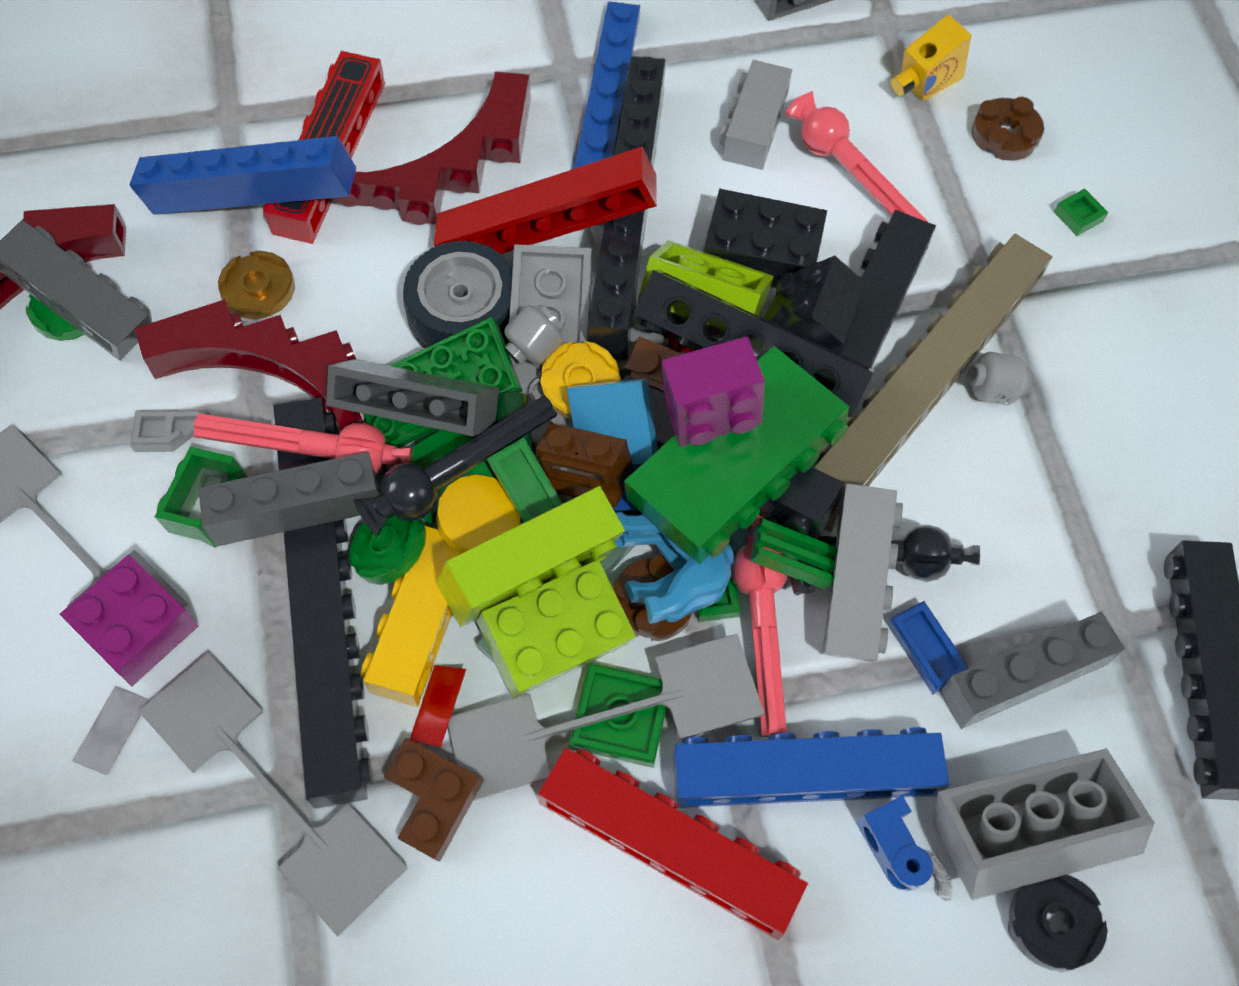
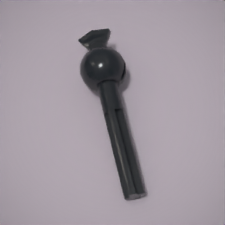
M543 395L425 468L415 463H402L392 467L381 481L380 491L382 494L375 499L354 500L364 523L378 537L387 520L395 515L403 521H416L426 517L436 505L438 500L437 490L557 417L552 403Z
M931 525L915 526L906 532L903 539H892L891 542L892 544H898L896 564H902L903 571L917 580L925 582L938 580L947 574L951 564L962 565L965 561L971 565H980V545L964 548L960 544H951L949 534L939 527ZM819 536L817 539L832 546L836 544L835 536Z

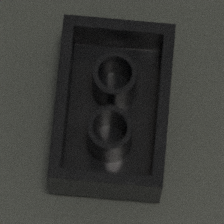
M719 188L703 252L772 275L774 277L770 287L776 288L777 283L785 274L794 273L808 267L813 262H817L828 210Z

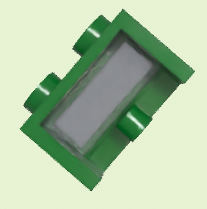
M189 447L184 459L177 465L175 477L166 495L160 499L154 517L167 532L200 540L216 548L202 525L198 488L242 479L248 476L232 456Z

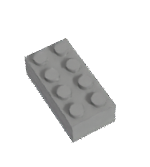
M1107 748L940 791L937 796L933 821L971 900L1143 854L1155 824Z

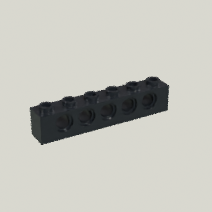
M660 269L652 271L633 313L643 318L642 326L660 334L663 333L664 329L678 335L676 339L678 343L696 351L699 346L707 348L752 334L759 337L763 344L762 352L760 355L755 356L757 360L775 346L782 353H794L799 359V366L812 377L816 371L828 369L836 377L835 386L829 390L849 406L848 416L850 417L853 416L874 374V369ZM678 300L685 302L690 309V316L685 323L675 321L671 314V308ZM712 317L721 319L726 325V334L720 340L711 338L707 333L706 326Z

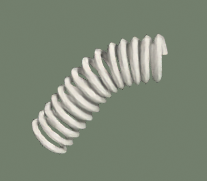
M934 855L931 857L933 863V873H935L934 876H937L936 879L939 881L940 894L938 895L942 898H949L943 899V901L952 900L951 894L953 893L952 885L950 884L952 881L949 880L948 873L940 864L941 861H938L939 858H936L937 856Z

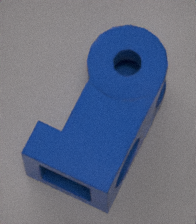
M903 795L866 813L856 821V824L891 885L901 891H911L930 880L933 873V863L930 855L916 845L903 821L912 812Z

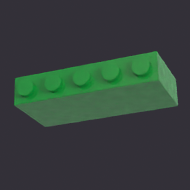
M775 346L757 360L765 380L762 424L756 425L755 428L741 434L731 432L714 437L710 442L697 446L689 444L680 447L675 434L624 481L627 500L699 565L709 555L712 558L718 556L727 547L730 541L729 537L739 527L745 529L750 526L760 513L759 508L769 499L773 501L778 499L788 488L789 480L799 470L802 473L808 471L817 461L819 451L828 443L831 445L836 444L848 429L846 422L849 406Z

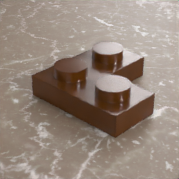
M405 738L384 778L420 798L397 839L440 862L484 779Z

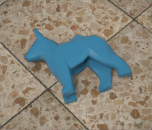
M615 512L625 529V532L615 542L618 547L617 549L656 544L667 562L675 570L656 582L640 583L637 581H627L625 583V589L630 601L646 604L649 624L665 619L668 622H677L691 612L721 600L731 577L730 567L734 560L733 551L729 544L718 556L712 558L709 555L699 565L644 514L632 516L625 515L623 512Z

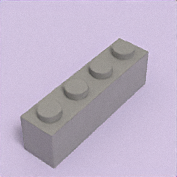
M846 484L842 490L835 544L837 553L834 556V561L836 562L835 569L832 571L834 582L830 586L822 655L874 662L878 660V653L885 654L888 628H882L883 611H890L893 599V586L886 584L888 569H895L898 556V544L891 543L893 527L900 528L903 514V503L896 502L898 490Z

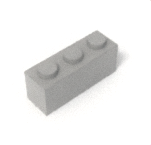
M752 59L748 73H741L737 93L740 94V97H733L728 113V118L731 119L730 124H723L719 144L724 145V161L763 170L788 96L793 69Z

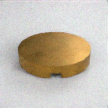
M258 250L249 252V256L241 258L239 255L231 259L222 269L218 279L220 297L222 300H226L230 312L238 311L241 318L254 320L267 318L283 310L291 301L295 290L294 276L283 258L273 252Z

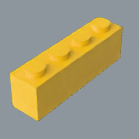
M425 526L426 541L423 551L413 567L404 576L395 581L392 590V599L395 600L390 614L384 613L377 628V638H380L374 653L369 652L361 670V677L364 678L363 682L369 693L417 708L453 614L436 582L445 562L464 553L462 550L459 552L450 547L440 535L438 529Z

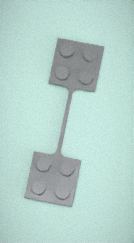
M11 424L0 432V523L18 509H31L92 572L93 582L90 585L91 587L111 569H98L36 505L35 500L38 493L61 476V474ZM135 549L129 554L184 608L189 605Z
M738 634L655 657L663 683V690L659 696L549 728L539 724L530 693L451 716L448 728L457 765L484 779L473 801L546 780L551 773L545 751L546 742L550 737L656 705L666 706L673 715L680 740L764 716V711Z
M209 653L205 654L138 711L192 773H195L218 752L223 750L233 752L302 828L305 836L303 844L277 869L337 936L353 923L408 869L348 803L323 826L312 827L302 819L238 748L237 738L239 734L258 718L263 711Z

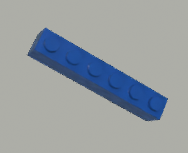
M338 136L139 157L129 186L154 215L346 197L350 194L357 167Z
M923 727L906 728L901 730L900 734L883 735V731L880 729H868L857 732V736L840 737L839 732L823 731L815 733L813 738L796 739V735L793 733H779L770 736V740L752 741V737L749 735H735L726 738V742L708 743V739L705 737H690L683 739L682 744H675L673 751L675 800L679 804V808L898 798L902 795L904 798L938 796V792L946 790L950 786L941 732L927 733L926 728Z

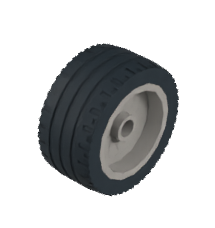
M451 241L430 248V250L425 251L423 255H420L414 261L405 277L403 301L409 327L422 348H427L490 317L497 321L505 345L508 343L504 329L509 324L513 270L504 256L500 255L493 248H489L481 243Z

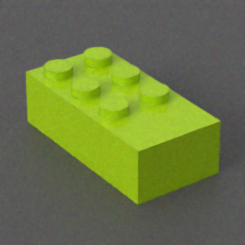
M599 486L446 561L436 584L461 628L477 620L482 611L516 596L524 598L539 590L543 584L556 578H563L579 569L582 565L585 566L596 560L603 563L608 559L606 555L618 548L615 542L625 532V529Z

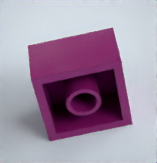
M748 336L662 360L665 405L680 447L689 444L703 445L713 440L714 437L731 432L735 434L745 433L755 428L756 425L762 424L765 380Z
M129 554L59 614L131 687L199 627L187 610Z

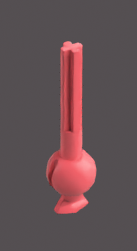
M812 91L797 97L785 111L786 117L800 120L803 123L801 131L802 140L807 150L822 157L833 155L891 216L894 210H898L928 222L848 139L850 134L849 121L843 112L829 106L818 109L815 105Z
M199 413L194 421V438L330 459L369 452L376 474L382 469V464L394 466L395 464L411 463L413 449L411 448L398 449L397 446L387 445L385 435L377 427L367 423H352L345 426L339 435Z
M759 515L746 528L750 532V535L746 536L747 545L736 552L731 566V577L736 587L742 593L749 595L757 693L764 711V716L759 717L761 737H770L774 734L787 733L774 593L782 589L788 576L751 562L754 529L764 519ZM764 547V549H767L769 551L775 552L783 556V553Z

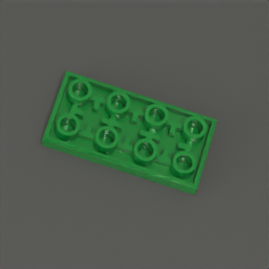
M492 317L389 365L391 367L499 387L498 394L523 391L509 353L505 348L506 345L497 321ZM364 414L367 424L377 427L385 435L386 444L397 446V448L440 430Z

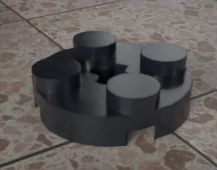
M1067 874L1020 887L1010 904L1008 933L1011 939L1017 943L1019 949L1028 959L1048 970L1068 972L1092 962L1101 953L1108 931L1106 921L1103 922L1102 913L1098 907L1101 903L1096 894L1085 883ZM1059 910L1065 914L1063 923L1068 926L1067 932L1062 930L1056 933L1053 932L1049 927L1050 923L1047 920V913L1053 915Z

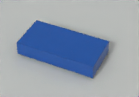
M925 601L888 620L887 625L932 694L939 692L952 675L969 668Z

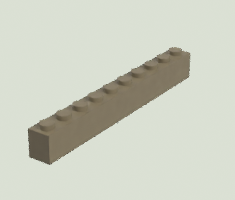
M1016 233L1013 234L1005 245L999 242L987 259L989 264L985 268L980 265L973 272L967 282L969 287L964 292L959 289L947 305L949 311L944 316L938 313L926 330L928 335L925 339L917 338L911 344L905 354L907 360L902 366L898 363L892 366L884 378L883 382L886 383L880 391L874 388L868 394L861 406L864 410L858 417L853 415L847 419L848 429L844 436L834 445L828 443L819 452L817 459L819 463L814 468L844 482L843 488L846 484L870 486L1040 281L1053 256ZM841 500L824 527L830 533L838 525Z

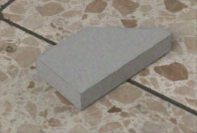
M209 410L135 411L130 447L134 452H174L193 437L194 421L198 413L211 414Z

